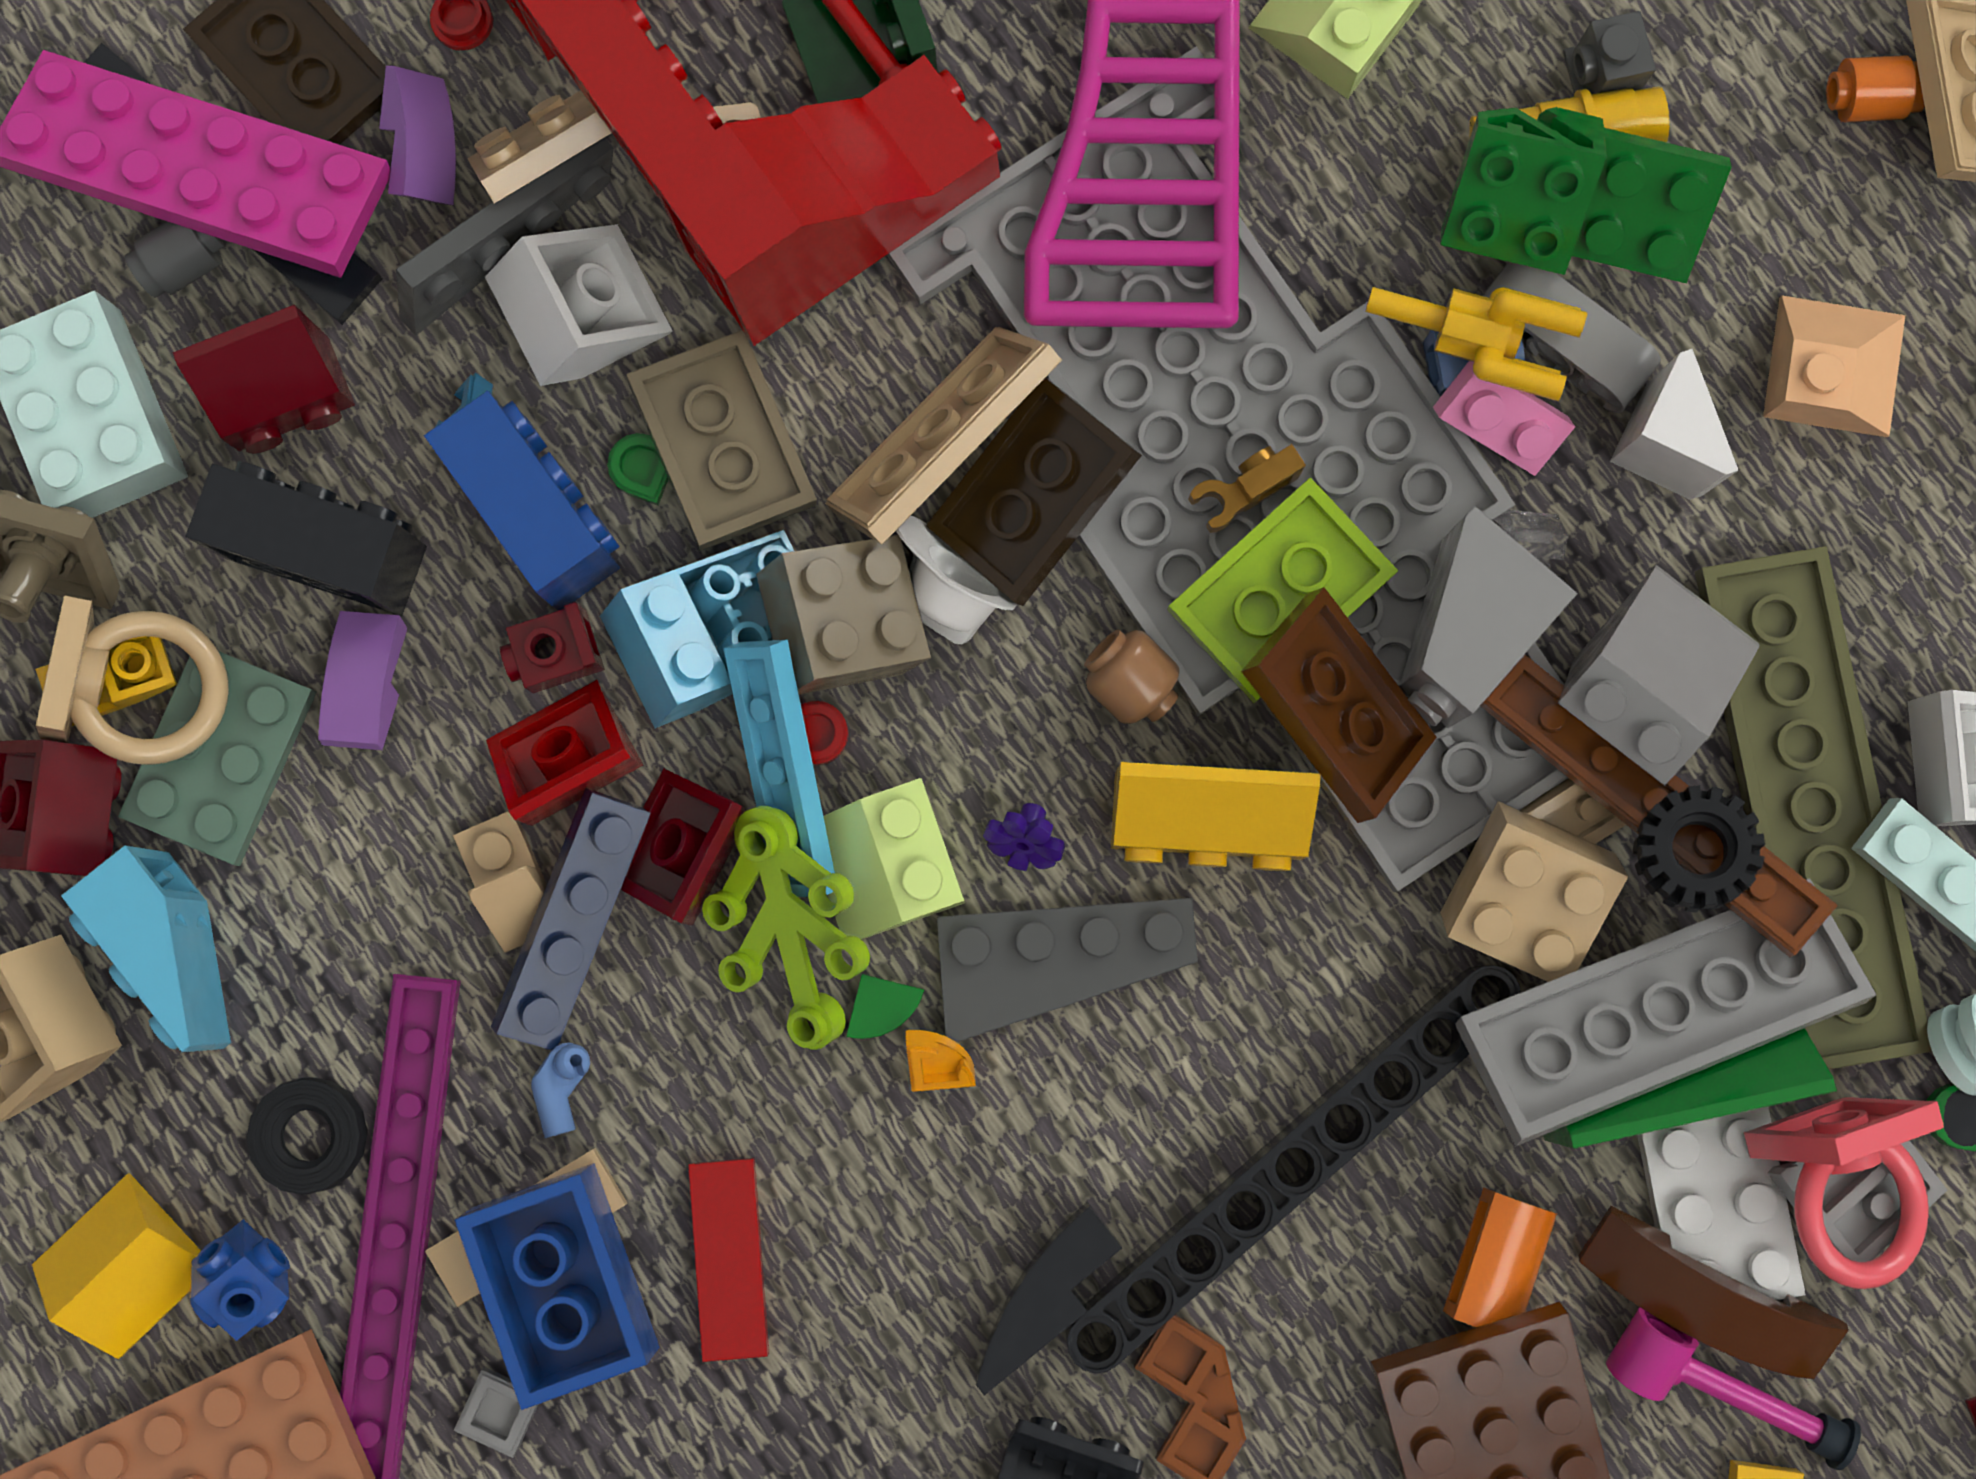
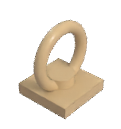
M64 595L36 721V728L40 739L68 743L72 723L74 722L83 737L101 752L120 761L141 765L161 764L177 760L205 743L222 720L229 694L225 664L212 641L201 630L186 620L155 611H137L121 614L108 619L93 629L94 613L92 601ZM147 636L168 640L188 653L198 668L202 683V693L198 708L193 717L182 728L167 736L141 739L125 735L110 726L97 709L104 685L110 649L131 638Z

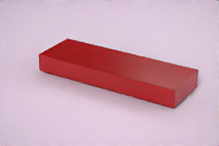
M755 1158L690 1163L688 1167L702 1362L767 1357L769 1355Z

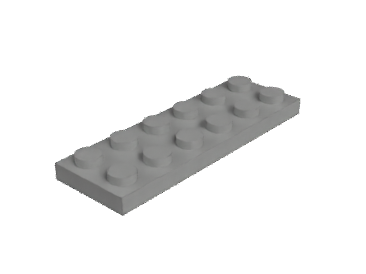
M1810 878L1806 879L1809 883H1811L1814 886ZM1728 910L1461 1016L1455 1026L1515 1146H1518L1865 1004L1876 996V993L1831 914L1800 951L1790 958L1732 910Z

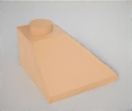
M1780 296L1763 417L1889 437L1905 315Z

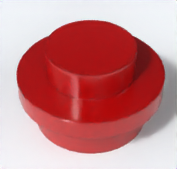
M435 0L430 12V24L437 39L443 45L453 50L465 51L478 47L488 38L493 27V14L486 0Z

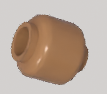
M1119 629L1113 631L1094 648L1084 663V666L1089 670L1085 681L1089 693L1123 724L1136 723L1145 717L1151 722H1155L1163 717L1178 699V694L1173 690L1180 673L1177 663L1142 630H1134L1125 634Z

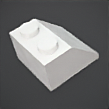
M618 224L522 236L485 276L540 386L584 378L673 332Z

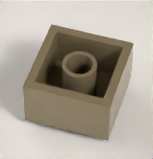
M899 535L890 536L882 545L873 539L782 553L756 574L772 639L788 640L798 694L894 677L910 671L931 658Z

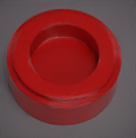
M810 701L801 704L813 765H824L834 761L843 753L848 742L849 731L845 718L837 708L823 701Z

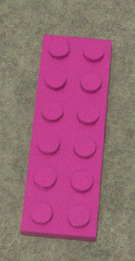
M43 50L0 127V167L339 278L342 277L390 179L391 171L386 159Z

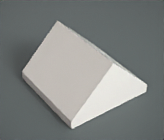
M1693 349L1679 353L1646 384L1610 462L1690 500L1703 496L1738 471Z
M1960 690L1939 691L1908 701L1918 812L1936 827L1976 824V692Z

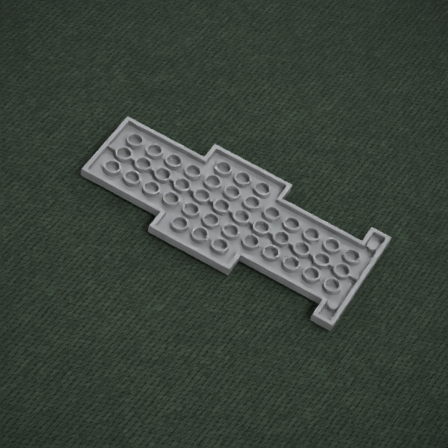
M1196 46L1179 58H1204V56ZM1138 83L1098 109L1095 118L1208 119L1214 115V84ZM1066 131L1000 172L998 179L887 254V257L920 305L970 272H973L1013 332L1049 344L1062 359L1046 378L1055 383L1142 455L1077 538L1139 630L1144 631L1177 663L1180 673L1176 684L1198 716L1240 688L1169 613L1167 608L1310 477L1399 570L1348 617L1399 687L1441 541L1474 506L1494 521L1516 505L1468 435L1438 417L1433 406L1439 400L1440 395L1387 319L1365 312L1368 303L1366 302L1322 332H1319L1240 216L1239 316L1234 326L1230 328H1151L1030 325L1024 318V252L1047 193ZM1088 143L1077 178L1214 180L1190 144ZM1067 204L1055 239L1214 241V206ZM1050 265L1049 301L1213 303V267ZM1293 444L1306 464L1300 477L1248 511H1242L1237 514L1223 530L1209 533L1206 525L1209 520L1222 513V505L1214 497H1205L1200 502L1191 505L1188 498L1193 488L1206 480H1219L1227 484L1234 483L1239 476L1243 475L1238 466L1258 451L1271 446L1276 454ZM1534 643L1525 655L1563 684L1539 647ZM1401 688L1407 698H1409L1410 695ZM1480 706L1472 715L1449 728L1441 722L1436 726L1427 723L1437 738L1375 819L1357 823L1321 775L1320 785L1392 891L1398 892L1479 838L1498 801L1521 810L1568 777ZM1273 714V716L1278 721V723L1280 724V726L1282 727V729L1284 730V732L1286 733L1294 747L1297 749V751L1299 752V754L1301 755V757L1303 758L1311 772L1319 774V772L1315 769V767L1312 765L1309 759L1305 756V754L1302 752V750L1299 748L1296 742L1292 739V737L1289 735L1286 729L1282 726V724Z

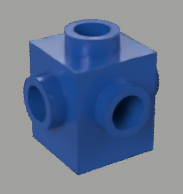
M243 1219L222 1237L206 1245L197 1257L192 1260L190 1304L196 1315L211 1328H216L220 1325L237 1341L253 1327H264L281 1313L289 1299L288 1269L290 1268V1263L284 1252L275 1242L269 1238H263Z

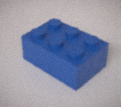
M486 391L424 435L534 591L557 611L564 609L565 605L573 603L620 569L617 562L611 556V553L620 547L587 503L579 509L575 506L574 503L583 498V494L550 452L542 457L539 456L538 453L548 446L513 400L502 407L493 395Z
M595 1163L477 1205L455 1219L521 1410L645 1366L660 1348Z

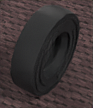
M305 1077L284 1082L261 1099L250 1117L246 1140L250 1160L264 1180L281 1191L308 1195L332 1189L353 1173L364 1155L368 1132L364 1112L349 1091L331 1080ZM304 1110L315 1111L323 1116L331 1130L329 1147L322 1156L313 1161L300 1160L293 1156L287 1149L284 1140L287 1123L291 1117Z

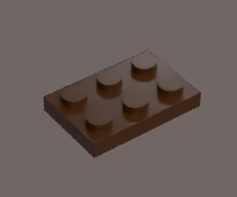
M1325 587L1306 594L1241 671L1357 823L1375 819L1437 738Z

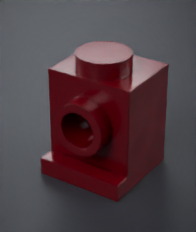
M577 602L565 605V609L506 628L510 643L500 646V654L506 673L512 683L522 680L524 688L534 694L605 670L587 611ZM542 638H553L556 643L554 653L549 658L539 659L535 653L536 644Z

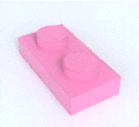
M1469 361L1435 403L1433 409L1443 421L1536 476L1573 431L1575 425L1566 414L1534 394L1478 379L1473 372L1474 362Z

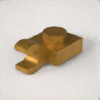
M1293 444L1276 454L1271 446H1268L1238 466L1243 475L1239 476L1236 482L1227 484L1219 480L1203 481L1193 488L1188 500L1191 505L1200 502L1205 497H1214L1220 501L1222 513L1213 517L1206 525L1209 533L1218 532L1226 528L1240 512L1248 511L1296 481L1306 464Z

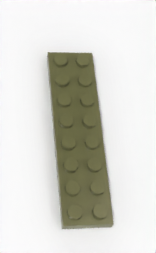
M1827 546L1702 567L1695 571L1700 598L1759 643L1756 654L1724 710L1741 799L1745 802L1743 804L1744 812L1747 815L1752 812L1755 813L1760 821L1754 826L1757 834L1764 833L1765 847L1804 879L1810 878L1819 891L1838 905L1831 913V916L1876 993V996L1867 1003L1808 1026L1805 1029L1829 1070L1932 1052L1927 1032L1928 1020L1900 889L1851 849L1880 812L1882 803Z

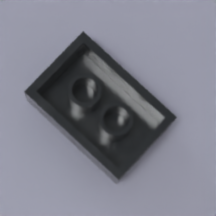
M238 461L235 471L212 463L188 527L186 538L226 560L402 617L427 548L425 544L411 534L414 528L413 525L397 519L398 514L370 502L360 501L357 510H354V506L336 499V493L312 483L299 481L295 490V487L275 479V473L247 462Z

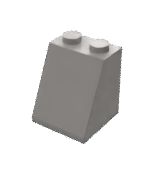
M1476 506L1441 541L1400 682V687L1410 695L1408 701L1416 708L1422 718L1433 726L1441 722L1449 728L1472 715L1578 594Z
M1655 565L1574 659L1558 703L1663 785H1666L1710 737L1756 654L1759 643L1671 575Z

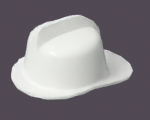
M911 515L896 531L903 542L914 553L909 567V574L921 620L925 625L954 644H964L972 638L995 608L1013 610L1017 606L1016 603L1011 601L932 532L924 521Z

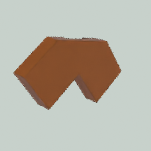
M1175 1314L1151 1336L1134 1364L1135 1369L1188 1402L1155 1458L1158 1462L1185 1479H1222L1246 1440L1225 1347L1222 1343Z

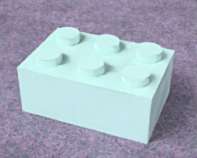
M94 290L0 330V401L42 505L57 509L62 506L72 507L93 518L188 478L121 310Z

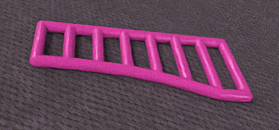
M1087 0L1080 72L1068 127L1047 193L1024 252V318L1030 325L1230 328L1238 321L1240 0ZM1110 23L1215 24L1214 58L1107 57ZM1102 83L1214 84V119L1095 118ZM1088 143L1214 145V180L1077 178ZM1067 204L1214 206V241L1055 239ZM1050 265L1213 267V303L1049 301Z

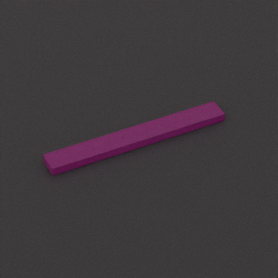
M393 974L340 1397L376 1479H399L427 1258L425 1250L428 1249L461 980Z

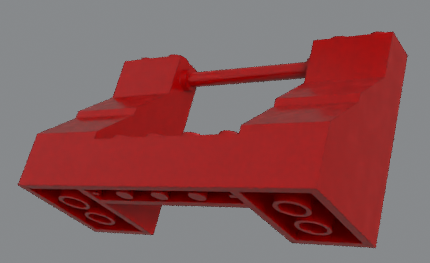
M505 0L548 61L554 57L559 59L662 202L684 250L753 346L1000 177L997 152L1002 149L1001 143L992 127L983 117L974 121L962 104L966 99L952 74L946 69L938 73L925 55L910 65L905 63L899 64L852 0L821 1L880 78L878 87L861 98L805 105L789 114L728 122L724 125L713 106L703 94L693 100L681 83L688 79V76L672 50L666 44L656 50L645 35L652 28L643 11L636 3L638 0Z

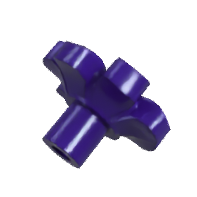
M1034 803L1024 804L1020 814L1007 812L1003 822L997 820L988 821L983 834L984 839L988 841L986 846L993 854L999 857L1010 855L1007 865L1022 871H1027L1030 862L1038 869L1054 867L1056 862L1062 859L1065 850L1064 841L1051 836L1053 825L1045 819V809Z

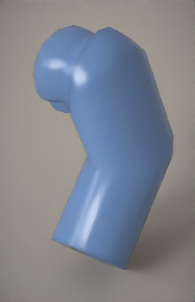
M562 1043L549 1052L532 1078L531 1089L544 1138L576 1129L568 1097L590 1067V1056L587 1050L580 1045Z

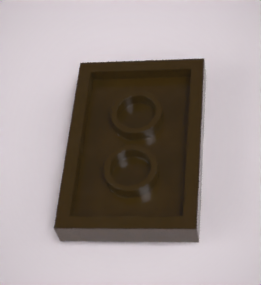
M216 0L183 28L193 42L267 122L340 145L382 107L386 66L325 0Z
M1045 377L1017 407L926 526L1011 601L1024 606L1142 455L1055 383Z

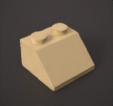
M62 935L0 954V1122L91 1073L122 1046L116 1035L113 1020L101 1008L85 978V971L81 962L76 956L72 955Z

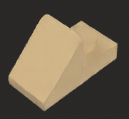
M509 811L453 835L475 887L467 892L470 900L505 953L524 944L547 886L521 823L515 821Z

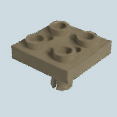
M0 490V617L17 623L28 621L31 616V610L41 592L61 597L65 595L90 600L95 606L111 610L116 602L120 584L94 518L72 507L62 506L57 509L28 501L17 493Z

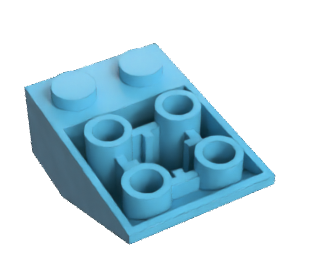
M784 530L620 589L600 615L654 728L695 713L733 694L723 648L739 642L773 640L756 574L782 553L794 551Z
M124 845L61 895L74 912L69 916L72 927L87 943L92 946L99 945L113 963L109 967L111 977L127 995L133 998L139 996L153 1015L149 1019L151 1029L166 1046L173 1050L179 1048L181 1052L224 1049L231 1043L208 904L169 852Z

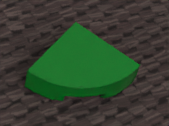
M862 974L846 1037L857 1039L874 1038L895 1030L915 1012L925 989Z

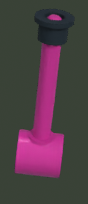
M1641 1307L1638 1308L1606 1360L1607 1368L1611 1374L1625 1387L1644 1398L1662 1401L1673 1385L1676 1386L1683 1382L1805 1440L1806 1448L1825 1457L1826 1464L1832 1469L1839 1471L1847 1467L1858 1450L1861 1428L1857 1421L1850 1418H1844L1839 1421L1825 1413H1819L1816 1416L1811 1415L1692 1358L1699 1345L1698 1340L1675 1329Z

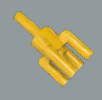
M1372 287L1365 312L1437 331L1438 337L1434 351L1474 362L1473 372L1480 380L1559 401L1567 376L1561 375L1560 370L1515 358L1523 336L1525 323L1579 338L1587 318V312L1582 311L1581 308L1505 287L1495 289L1489 298L1453 288L1446 307Z

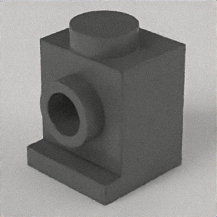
M1641 11L1591 21L1577 46L1563 50L1574 93L1576 90L1585 88L1591 94L1625 88L1643 89L1656 71Z

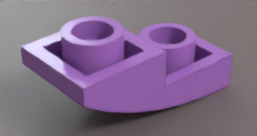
M386 66L379 129L395 133L388 194L431 203L453 205L456 173L455 134L452 111L444 79L397 66Z
M340 611L328 654L321 696L318 740L322 745L383 750L399 698V694L391 681L408 629L400 615Z

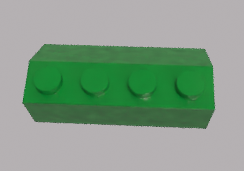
M1804 1028L1543 1136L1545 1141L1575 1149L1836 1092L1837 1089L1831 1072Z

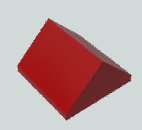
M598 680L486 740L509 813L515 821L530 826L581 800L585 788L597 791L643 766Z

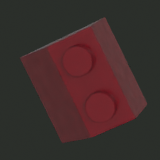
M295 305L173 352L177 366L219 437L238 451L246 449L247 453L255 454L271 450L283 442L282 434L305 426L307 430H319L329 427L342 418L340 411L355 406L329 337Z
M49 740L0 741V869L87 876L111 857L113 850V834L109 828L111 805L119 794L122 779L117 759L106 755L92 746Z

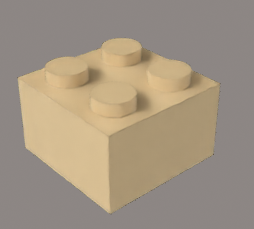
M1498 801L1440 913L1448 938L1550 982L1579 969L1628 879V875L1616 853Z

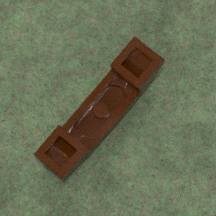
M1613 1206L1609 1207L1579 1254V1262L1615 1291L1656 1318L1723 1353L1781 1374L1815 1379L1849 1331L1847 1323L1789 1294L1781 1303L1673 1249L1669 1234Z

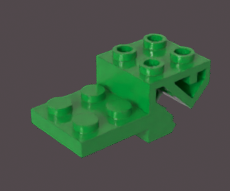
M1516 107L1480 111L1477 114L1441 228L1440 245L1565 275L1571 256L1687 283L1732 168L1730 157L1604 128L1603 118L1558 107L1546 109L1539 114L1537 120Z

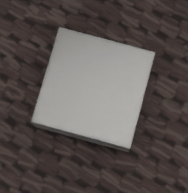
M484 1367L480 1371L454 1431L513 1458L517 1454L539 1404L521 1410L510 1378Z

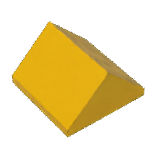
M128 1173L32 1264V1268L48 1320L114 1358L120 1359L191 1291L192 1260L197 1257L201 1250L137 1180Z

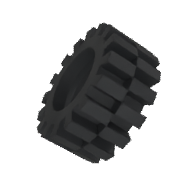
M1700 785L1688 786L1683 792L1678 793L1675 790L1666 795L1649 811L1637 829L1639 833L1637 839L1633 842V854L1638 856V862L1634 865L1638 876L1644 874L1648 881L1644 887L1651 895L1658 892L1664 897L1663 904L1671 908L1676 905L1684 906L1685 912L1696 913L1700 909H1708V911L1718 909L1726 903L1733 901L1750 888L1757 879L1754 877L1756 872L1762 868L1765 856H1760V849L1766 845L1764 833L1757 834L1754 826L1760 822L1755 813L1752 812L1747 815L1740 808L1745 802L1736 795L1732 799H1728L1722 796L1724 789L1712 786L1708 791H1701ZM1688 825H1702L1713 830L1721 839L1724 848L1723 860L1718 869L1708 874H1695L1682 868L1674 857L1672 847L1673 839L1678 830Z

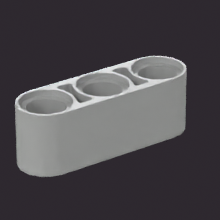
M1508 262L1482 295L1489 298L1495 289L1505 287L1581 308L1582 311H1586V322L1579 338L1525 323L1522 343L1524 349L1535 357L1540 352L1555 363L1556 366L1553 369L1560 370V374L1567 376L1566 380L1585 394L1591 390L1606 401L1603 407L1610 412H1623L1661 362L1659 353L1647 340L1554 272Z

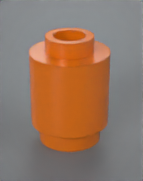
M1908 55L1845 58L1840 63L1837 72H1832L1828 78L1826 88L1827 104L1830 110L1838 111V118L1841 122L1906 119L1910 113L1921 112L1925 107L1917 61H1912Z

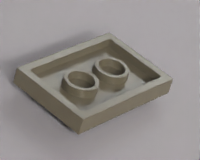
M743 330L626 374L628 385L699 552L816 506L817 498Z

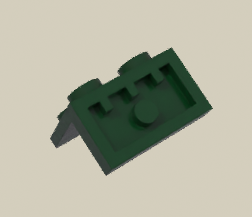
M821 0L782 1L787 21L817 104L861 98L879 86L880 78ZM852 0L899 64L905 63L910 65L925 55L937 71L936 47L919 0Z

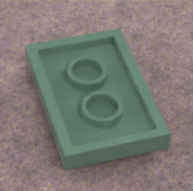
M219 651L225 664L229 683L227 706L220 724L205 743L188 755L166 763L141 765L118 817L222 861L240 866L317 691ZM190 656L153 739L167 736L182 728L193 717L198 708L202 693V683L198 668Z

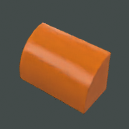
M1483 1187L1443 1312L1457 1321L1474 1327H1480L1525 1313L1557 1213Z

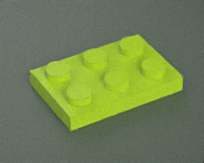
M1310 477L1168 606L1167 610L1248 698L1255 703L1261 697L1241 671L1306 594L1325 587L1348 618L1399 570Z

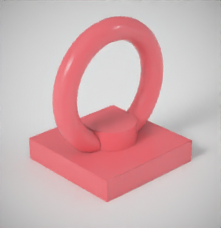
M1845 1097L1744 1132L1750 1158L1804 1163L1795 1190L1794 1213L1796 1227L1806 1253L1824 1275L1846 1287L1870 1289L1884 1286L1894 1281L1913 1263L1926 1235L1929 1206L1922 1174L1912 1156L1901 1143L1944 1128L1938 1101ZM1883 1163L1891 1172L1899 1192L1900 1220L1898 1229L1892 1243L1880 1256L1867 1262L1853 1261L1846 1258L1835 1248L1827 1234L1823 1219L1825 1187L1831 1174L1863 1171Z

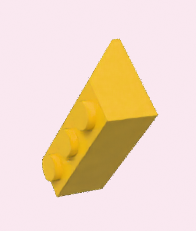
M1120 762L1115 772L1111 849L1125 850L1124 861L1163 863V852L1189 853L1188 865L1227 867V856L1253 857L1252 869L1291 871V860H1302L1309 856L1320 789V774Z

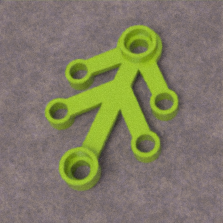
M756 806L744 812L736 822L734 839L740 856L723 889L708 896L702 906V913L707 924L714 930L726 931L745 919L747 914L745 900L759 876L761 877L766 900L740 949L728 955L720 962L719 977L723 985L733 992H743L757 984L763 975L762 963L777 938L794 1003L787 1021L788 1034L792 1041L800 1047L812 1050L821 1049L840 1037L844 1031L846 1020L839 1002L826 993L818 992L804 937L825 953V965L835 978L850 980L863 972L870 962V953L866 944L858 937L845 935L824 918L834 917L848 909L854 900V890L846 877L838 873H830L796 846L798 841L797 828L787 813L769 806ZM760 834L764 837L766 845L761 840ZM788 874L809 888L808 899L811 907L792 893ZM826 886L835 893L836 904L827 897ZM720 901L727 906L729 917L722 912ZM842 949L850 954L853 966L848 965L844 961ZM736 963L743 967L746 975L745 979L737 975L735 970ZM807 1019L813 1024L815 1031L809 1027Z

